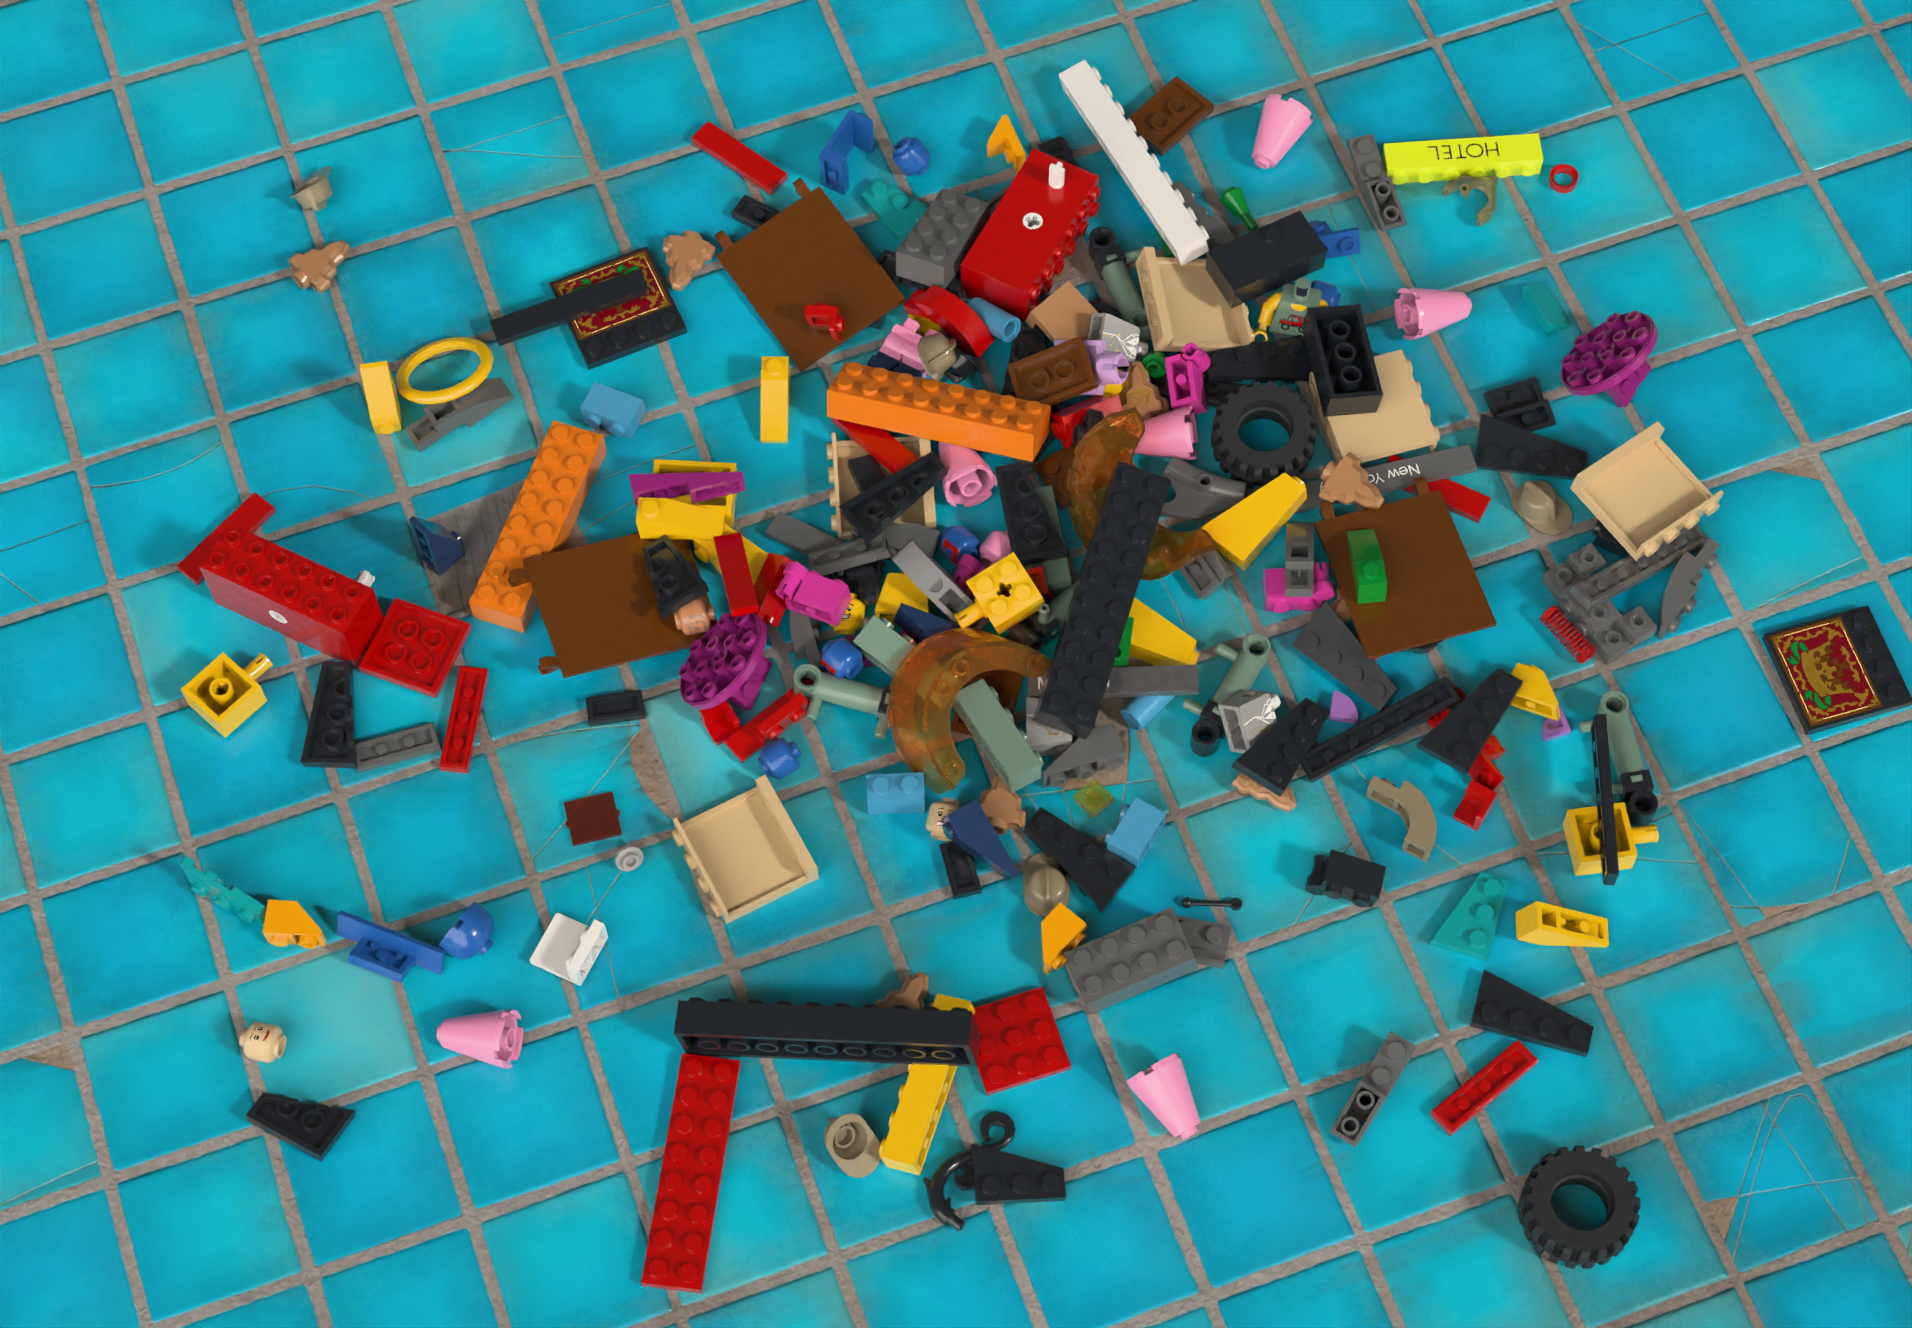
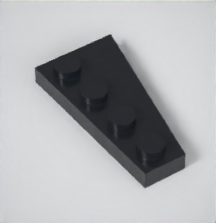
M1302 335L1207 352L1211 359V364L1204 371L1208 382H1243L1244 379L1267 383L1268 380H1282L1283 384H1294L1295 381H1307L1308 384L1310 372H1313Z
M1481 414L1475 459L1477 469L1575 480L1577 474L1586 469L1587 452Z
M931 451L838 507L844 518L867 545L946 476V468Z
M1022 462L994 467L1011 552L1015 553L1022 566L1069 557V551L1065 543L1063 544L1059 532L1052 523L1043 502H1041Z
M1325 600L1292 645L1377 710H1384L1399 689L1373 658L1367 660L1361 642L1338 616L1329 602Z
M322 662L300 761L304 767L357 768L353 667L349 662Z
M1497 668L1417 743V749L1467 775L1521 689L1523 681Z
M1305 698L1243 753L1231 767L1281 797L1330 712Z
M1042 807L1037 810L1024 826V833L1047 857H1051L1059 865L1058 869L1065 876L1068 875L1078 885V890L1095 903V907L1101 914L1134 874V866Z
M1486 970L1483 971L1470 1027L1582 1057L1587 1056L1594 1026Z

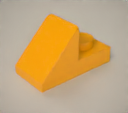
M1006 114L1001 117L987 142V157L990 158L1004 153L1007 163H1012L1015 171L1018 172L1026 160V154Z

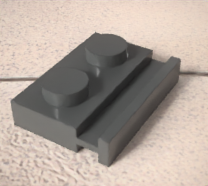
M1198 531L1193 539H1189L1171 556L1198 598L1206 600L1224 583L1227 577L1233 575L1205 533Z
M1176 915L1194 954L1196 963L1223 969L1232 926Z

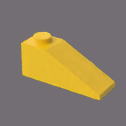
M762 357L761 443H788L789 357Z
M387 361L360 364L366 400L375 434H391L395 431H402L400 401Z
M639 497L636 524L640 538L659 539L667 535L669 539L714 540L713 537L723 535L724 513L668 498Z
M1535 901L1515 912L1517 940L1546 946L1603 948L1609 946L1607 918Z

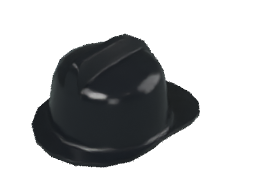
M940 327V330L945 335V337L947 339H950L948 335L944 332V330ZM955 346L954 352L957 360L944 372V376L953 383L958 384L975 372L983 374L982 370Z

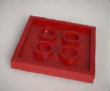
M395 597L359 665L360 672L437 698L472 630L471 624Z
M1043 986L974 1008V1017L981 1032L977 1070L987 1096L1071 1069L1070 1061Z

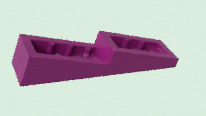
M743 472L629 474L636 506H638L639 497L670 499L690 494L691 502L695 503L746 491Z

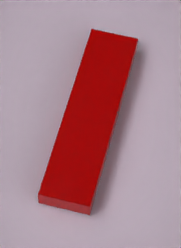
M709 121L691 137L693 144L770 195L788 179L785 171Z
M831 418L833 424L893 474L919 459L884 429Z
M1391 455L1387 463L1403 459L1398 456ZM1447 478L1427 482L1429 492L1441 491L1449 511L1479 524L1490 503V497ZM1413 486L1402 489L1416 496Z
M254 492L177 565L178 570L198 586L204 580L199 566L227 525L231 523L254 533L276 512L275 508Z
M741 532L713 537L731 616L737 617L759 612Z
M460 666L439 764L440 771L469 773L489 671L486 668Z
M1517 1039L1434 1108L1430 1115L1452 1136L1536 1066L1539 1060Z

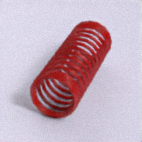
M1551 606L1541 615L1540 621L1547 625L1546 628L1553 632L1556 639H1560L1559 642L1566 646V650H1569V653L1576 657V661L1579 664L1586 662L1593 656L1596 649L1591 647V644H1587L1588 640L1584 641L1585 637H1581L1582 633H1578V629H1575V626H1571L1572 622H1568L1569 619H1565L1562 611L1558 612L1559 608L1557 606Z

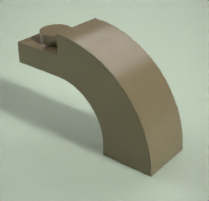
M1373 776L1368 785L1366 797L1393 810L1403 819L1407 835L1404 838L1401 850L1427 863L1436 838V818L1429 801L1418 788L1404 780L1399 789L1391 781Z

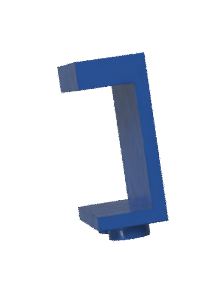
M849 110L819 155L822 186L842 195H845L849 189L847 155L853 146L869 153L874 151L873 119L869 118L866 114Z

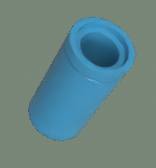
M980 297L973 298L968 303V306L982 319L992 335L1005 342H1011L1017 337L1021 328V322L1017 317Z
M1176 695L1134 697L1121 710V716L1129 726L1137 731H1141Z

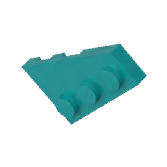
M878 177L861 194L865 205L880 221L887 225L891 234L901 242L904 241L929 207Z
M186 855L180 866L188 878L191 890L203 898L208 895L215 899L214 902L224 910L229 911L232 908L239 912L238 915L246 922L253 924L255 921L264 926L266 908L263 904L235 886H230L229 889L226 888V884L218 878L217 874L210 870L204 874L197 869L194 864L195 860Z
M1481 872L1435 934L1430 945L1486 962L1509 880Z

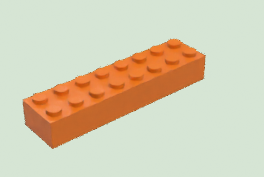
M846 362L827 389V417L1033 462L1050 433L1051 405L1041 404L1038 401L1018 399L1010 395L1004 396L990 393L986 390L967 388L959 384H948L935 381L934 379L916 377L908 373H897L884 368H874L857 362Z
M553 420L470 598L469 605L473 618L525 634L538 604L530 581L517 587L509 585V571L517 568L525 569L523 559L563 550L607 453L604 435Z

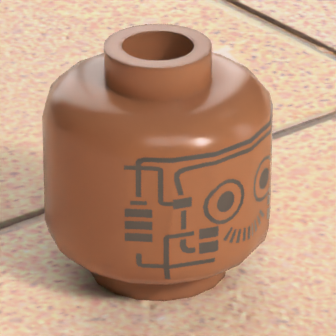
M702 596L674 612L677 630L682 629L685 635L707 632L711 627L710 621L715 620L713 605H707L705 598Z

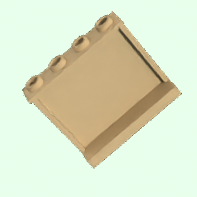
M1144 247L1135 263L1154 351L1182 352L1186 344L1194 343L1199 349L1207 353L1252 343L1254 332L1249 324L1247 305L1243 303L1231 309L1206 271V259H1194L1181 266L1176 258L1156 257L1154 247Z
M1402 349L1373 356L1383 392V397L1376 413L1324 417L1313 372H1310L1308 389L1337 463L1349 452L1359 458L1361 463L1426 446L1429 447L1431 453L1435 452L1437 441L1440 440L1439 430L1436 425L1431 423L1430 408L1427 403H1423L1420 383L1414 381L1411 361L1409 358H1405Z
M1658 421L1577 474L1570 487L1635 561L1644 555L1647 557L1653 555L1664 541L1666 543L1672 542L1683 528L1691 529L1699 522L1702 515L1710 516L1720 507L1718 502L1724 494L1721 490L1712 495L1663 442L1660 437L1665 428Z
M832 433V443L827 444L828 460H833V467H828L829 483L835 484V490L830 491V506L836 507V514L831 515L832 531L838 532V539L845 541L851 540V530L853 527L841 514L838 506L860 494L847 463L850 459L870 454L854 440L836 441V433ZM916 436L894 437L919 459L931 452L930 439ZM877 461L885 479L893 475L892 472ZM934 486L893 521L891 525L917 523L936 530Z
M766 775L755 779V788L681 824L677 818L673 819L675 830L671 833L678 847L684 846L687 852L684 857L691 870L696 868L700 875L697 881L704 894L709 892L713 899L710 901V905L716 917L722 916L726 924L819 879L817 865Z

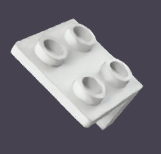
M556 913L532 954L530 963L581 986L608 939L605 924L594 919L589 927L560 913Z

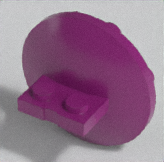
M1638 310L1622 315L1619 313L1610 315L1605 322L1591 330L1588 334L1580 335L1574 341V348L1561 361V381L1570 393L1578 396L1592 395L1605 390L1618 407H1627L1636 393V389L1651 370V366L1646 361V358L1653 350L1658 338L1656 323L1649 315Z
M724 613L701 639H697L691 644L689 649L691 654L678 673L681 677L680 693L687 704L695 709L705 710L729 699L744 711L752 710L762 682L765 681L772 662L762 655L767 640V627L765 621L756 613L732 617L731 614Z

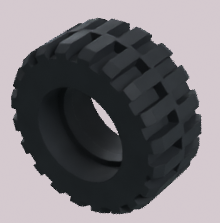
M1260 381L1251 382V387H1246L1243 384L1236 388V394L1230 392L1224 397V403L1219 404L1216 409V416L1213 419L1211 447H1213L1215 461L1220 462L1219 468L1225 474L1231 473L1230 479L1247 482L1246 487L1253 488V485H1259L1262 488L1283 473L1288 474L1290 477H1298V472L1303 473L1306 470L1308 462L1312 459L1314 453L1317 423L1315 416L1311 415V406L1308 402L1303 403V396L1300 393L1295 392L1293 394L1290 392L1291 387L1284 384L1282 387L1275 386L1273 381H1267V385H1260ZM1268 419L1277 422L1287 431L1289 441L1277 450L1262 452L1244 444L1238 435V431L1243 425L1252 420Z
M1575 1145L1572 1151H1569L1567 1147L1557 1149L1555 1155L1548 1153L1542 1157L1540 1163H1536L1530 1171L1519 1198L1518 1207L1521 1209L1519 1220L1521 1225L1526 1226L1524 1235L1527 1240L1531 1241L1534 1239L1536 1242L1534 1249L1539 1254H1542L1544 1251L1550 1255L1549 1261L1557 1264L1558 1260L1565 1261L1566 1268L1574 1269L1577 1264H1582L1583 1269L1593 1268L1596 1262L1599 1265L1609 1262L1611 1257H1616L1628 1243L1640 1217L1638 1215V1211L1641 1208L1640 1198L1635 1197L1638 1188L1635 1181H1628L1630 1172L1625 1166L1619 1168L1615 1165L1617 1162L1615 1157L1609 1155L1608 1158L1600 1155L1602 1150L1594 1147L1591 1152L1585 1151V1147L1581 1145ZM1569 1184L1581 1185L1591 1189L1601 1198L1607 1212L1606 1221L1601 1227L1594 1230H1578L1566 1225L1553 1210L1551 1204L1553 1192L1557 1188Z

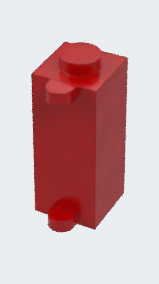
M1105 392L1103 395L1095 396L1052 413L1053 423H1051L1053 434L1058 440H1061L1065 449L1071 447L1073 428L1076 423H1083L1088 408L1102 411L1104 417L1113 419L1117 427H1122L1123 421L1126 419L1119 395Z
M770 552L754 584L759 612H756V614L765 621L766 625L777 628L787 607L785 602L787 595L782 599L775 593V590L784 577L783 571L788 562L797 561Z

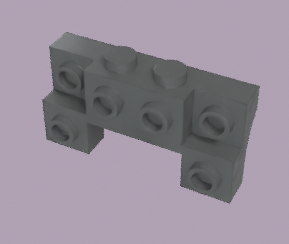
M1589 543L1568 555L1567 561L1545 572L1542 582L1557 600L1562 613L1565 616H1569L1574 622L1575 628L1578 629V633H1582L1581 637L1584 636L1591 646L1596 649V652L1605 664L1609 665L1637 644L1653 636L1657 626L1641 606L1622 616L1613 603L1608 600L1587 611L1571 594L1570 590L1573 585L1605 569L1607 566V562L1592 543Z

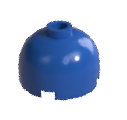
M473 902L462 914L455 926H452L439 946L456 959H471L478 953L484 956L494 944L490 939L495 930L492 916L483 906Z

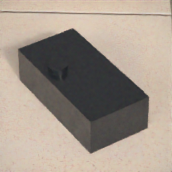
M1299 210L1207 252L1205 269L1232 309L1324 268L1327 249Z
M1360 304L1308 308L1301 327L1324 417L1376 413L1383 397V392Z

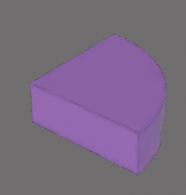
M1333 690L1329 720L1357 724L1358 712L1353 701L1345 694Z
M1559 706V721L1545 718L1541 729L1543 742L1570 734L1571 729L1561 706Z

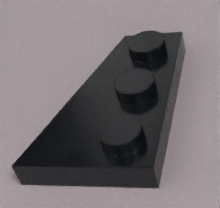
M262 1093L246 1114V1119L249 1123L322 1162L356 1114L355 1110L344 1108L343 1111L329 1108V1105L306 1104L299 1102L298 1099Z
M971 1143L970 1153L975 1205L1065 1201L1066 1188L1063 1168Z

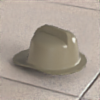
M327 166L311 174L297 187L290 198L294 197L305 209L313 208L316 212H319L325 208L327 200L333 194L328 179L332 168Z
M941 332L926 337L922 335L918 343V353L927 373L935 381H940L944 372L957 360L954 352L956 346L955 338L947 339Z
M1541 480L1527 481L1513 493L1511 501L1513 509L1542 534L1560 535L1571 525V509L1556 494L1551 484Z
M1044 853L1032 856L1025 864L1023 871V894L1025 904L1030 911L1038 916L1046 917L1060 902L1067 906L1070 896L1069 876H1065L1058 869L1059 865Z
M854 1113L843 1114L836 1118H828L829 1124L824 1131V1142L828 1152L840 1169L848 1176L855 1178L866 1177L871 1174L879 1165L881 1159L879 1154L880 1143L866 1121L860 1115Z

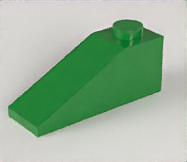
M1375 530L1347 531L1346 536L1357 603L1386 601L1387 579Z

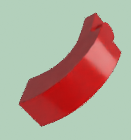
M931 285L928 290L917 289L903 305L907 314L929 319L939 325L951 338H955L956 347L968 356L979 358L994 341L992 334L982 319L965 302L941 287Z

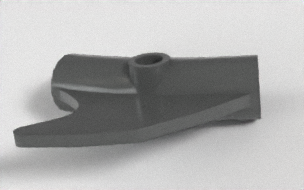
M1174 457L1167 465L1163 477L1171 480L1170 485L1176 497L1173 501L1164 503L1161 514L1196 521L1218 515L1244 499L1247 482L1207 472Z

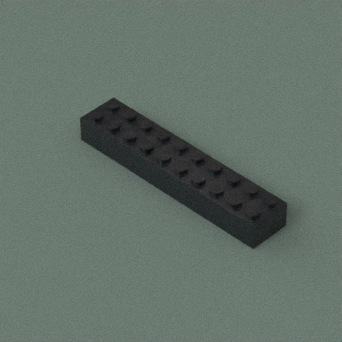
M1121 461L1114 468L1032 721L1085 740L1092 732L1171 483L1170 479Z
M698 997L678 1000L674 1035L685 1053L692 1055L978 1067L981 1032L973 1012L961 1007L952 1008L950 1011L939 1010L932 1006H925L922 1009H910L903 1005H895L892 1008H880L874 1004H865L863 1007H851L846 1003L822 1006L817 1002L793 1005L788 1001H776L775 1004H767L753 999L747 1000L746 1003L721 998L715 1002L705 1001Z

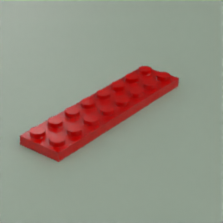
M684 1053L681 1055L641 1279L642 1286L700 1294L703 1292L741 1068L740 1060Z

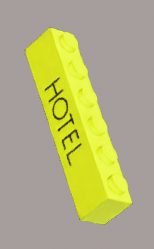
M1539 133L1385 143L1383 144L1381 159L1387 177L1391 176L1393 184L1401 185L1414 182L1428 183L1431 181L1457 180L1460 176L1488 177L1496 175L1498 178L1520 175L1532 176L1540 174L1543 154Z

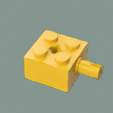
M1012 552L966 581L976 598L974 599L975 603L954 614V617L962 630L982 617H985V619L988 617L998 635L1037 612L1039 606L1045 603L1015 553ZM1004 590L1009 591L1010 596L1005 597L1002 594V592Z
M222 652L181 688V691L188 705L226 738L267 702L261 686L255 680L271 668L273 664L266 656L264 657L263 653H259L245 668H240Z
M1625 802L1615 803L1614 816L1619 870L1632 869L1638 855L1635 844L1658 842V830L1654 831L1657 829V826L1654 823L1631 827ZM1597 806L1567 810L1563 821V828L1575 876L1602 873Z

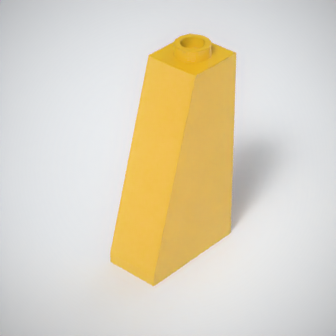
M1283 473L1205 524L1200 531L1205 533L1218 552L1245 571L1307 499L1306 485L1298 477H1290L1288 474Z
M1134 597L1129 617L1134 618L1129 656L1156 666L1196 665L1199 657V652H1196L1197 640Z

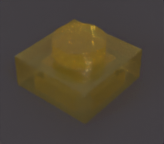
M1094 778L1074 794L1073 800L1094 819L1114 802V797Z

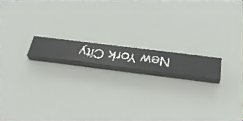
M1468 444L1364 468V470L1368 472V481L1377 486L1380 493L1383 494L1413 486L1415 484V477L1425 476L1427 482L1474 473L1477 471V465ZM1317 479L1304 482L1307 499L1294 514L1321 508L1320 502L1325 500L1318 496L1325 481ZM1335 501L1332 505L1340 504L1341 502Z

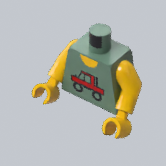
M1306 278L1297 279L1295 285L1285 284L1281 292L1274 293L1264 302L1257 322L1260 325L1259 328L1253 331L1254 337L1252 342L1254 343L1257 334L1265 336L1263 342L1268 341L1267 326L1270 327L1269 331L1293 336L1302 335L1304 337L1301 326L1307 309L1329 307L1328 303L1322 300V292L1319 289L1311 288V282Z

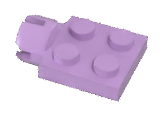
M1054 340V346L1068 340ZM1085 340L1099 387L1080 395H1103L1106 385L1122 384L1127 379L1129 372H1118L1117 367H1129L1128 359L1121 352H1108L1106 341Z

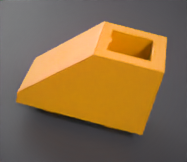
M268 900L263 934L268 943L277 947L297 944L308 949L326 946V939L322 930L297 901Z
M1061 902L1041 922L1043 972L1047 975L1054 968L1058 970L1066 962L1065 952L1081 946L1087 938V923Z

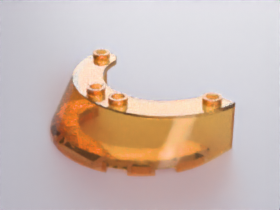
M1136 407L1108 414L1082 437L1073 452L1076 455L1072 467L1068 468L1066 489L1070 490L1072 506H1069V512L1075 530L1086 549L1088 548L1114 468L1119 461L1132 465L1137 445L1145 433L1144 421ZM1158 523L1140 580L1152 581L1163 578L1212 553L1218 547L1211 535L1204 529L1179 532L1165 528Z
M972 628L949 629L934 634L918 643L898 665L889 687L891 690L889 705L887 706L889 730L891 729L897 745L895 748L904 763L913 773L924 772V783L937 795L954 790L965 774V764L953 744L950 731L951 709L960 689L974 676L990 670H1007L1030 679H1035L1045 673L1050 666L1051 660L1026 645L990 632Z

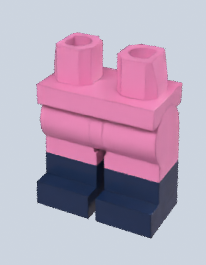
M907 318L901 326L895 324L892 332L884 341L883 346L876 355H872L867 362V366L925 378L928 373L918 353V343L921 335L917 333L920 330V324L911 318ZM929 329L925 337L939 332Z

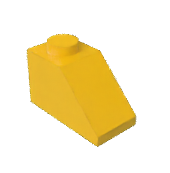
M1517 662L1511 675L1522 680L1523 685L1510 706L1559 721L1558 701L1544 671L1534 665H1524Z

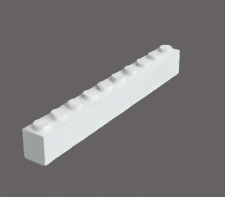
M1083 60L1058 74L1063 90L1180 265L1183 266L1208 252L1206 240L1209 239L1205 228L1203 225L1197 226L1195 223L1197 218L1190 207L1185 208L1183 205L1185 201L1178 189L1173 190L1171 187L1173 184L1167 172L1159 170L1160 163L1154 153L1149 155L1147 152L1148 146L1144 138L1136 136L1135 132L1137 131L1130 118H1124L1123 115L1125 113L1121 104L1118 101L1113 102L1111 99L1113 97L1112 92L1106 83L1104 85L1101 84V77L1095 66L1090 68L1086 60Z

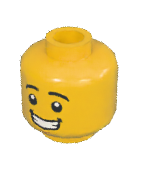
M850 593L852 600L838 627L829 624V626L834 628L835 633L854 635L857 630L863 627L865 604L857 599L856 594Z

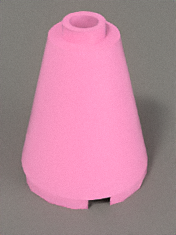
M1270 94L1264 102L1252 152L1255 165L1266 170L1274 168L1313 121V118H1310L1312 113L1303 104L1290 97L1288 101L1281 100L1282 95Z
M1404 287L1398 290L1397 293H1401L1400 298L1394 301L1396 325L1398 329L1404 330L1406 335L1402 336L1409 341L1417 340L1467 318L1472 309L1470 298L1465 293L1457 291Z
M1184 406L1128 426L1127 429L1140 437L1138 447L1130 449V453L1168 458L1177 457L1185 460L1197 459L1198 450L1193 451V443H1198L1195 415L1190 413L1192 406Z
M939 442V458L947 471V475L942 478L946 500L952 506L957 507L956 504H963L965 508L973 507L987 500L992 495L991 489L993 486H997L994 471L974 449Z
M505 1009L446 1018L438 1026L437 1039L443 1048L499 1068H512L513 1065L510 1062L518 1060L522 1048L523 1027H518L517 1019H521V1016L517 1010Z
M1178 1053L1151 1065L1147 1070L1141 1071L1126 1081L1129 1088L1174 1137L1181 1135L1184 1140L1198 1132L1196 1126L1201 1123L1182 1060Z

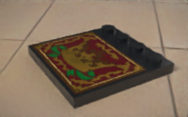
M647 246L549 283L550 289L556 298L640 269L649 289L648 295L567 323L588 370L687 333L686 325Z
M1868 605L1764 634L1762 638L1806 736L1912 705L1910 692Z

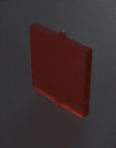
M612 791L563 802L567 816L565 825L570 830L573 847L622 835L618 818L620 810L616 809Z

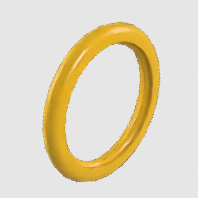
M450 337L434 341L419 348L401 364L396 375V389L405 399L418 404H439L455 400L470 393L488 377L493 365L492 351L485 343L471 337ZM464 349L474 351L480 356V364L476 371L463 382L453 387L438 391H419L413 389L409 384L408 379L412 371L420 363L438 353Z

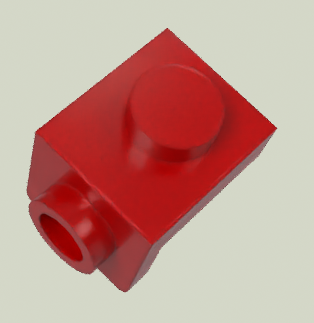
M825 303L806 305L805 316L809 326L829 327L833 341H839L840 332L845 330V317L841 316L838 306H829Z

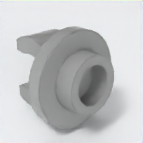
M628 841V845L621 849L613 848L615 864L622 871H632L638 868L643 861L641 849L634 845L632 841Z

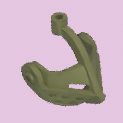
M1496 175L1488 177L1460 176L1457 180H1450L1444 186L1442 195L1447 197L1457 189H1459L1462 197H1468L1470 191L1474 188L1484 192L1488 197V203L1476 216V224L1481 227L1494 215L1496 208V183L1499 178Z

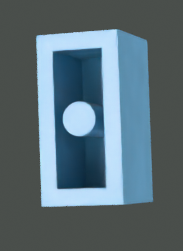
M596 382L593 383L580 407L583 421L593 428L600 427L610 431L617 437L624 436L630 439L634 436L646 414L643 399Z
M924 772L866 775L868 815L925 812Z
M1136 797L1131 806L1126 804L1119 816L1121 821L1117 828L1112 827L1105 838L1107 850L1131 864L1137 870L1164 827L1166 813Z

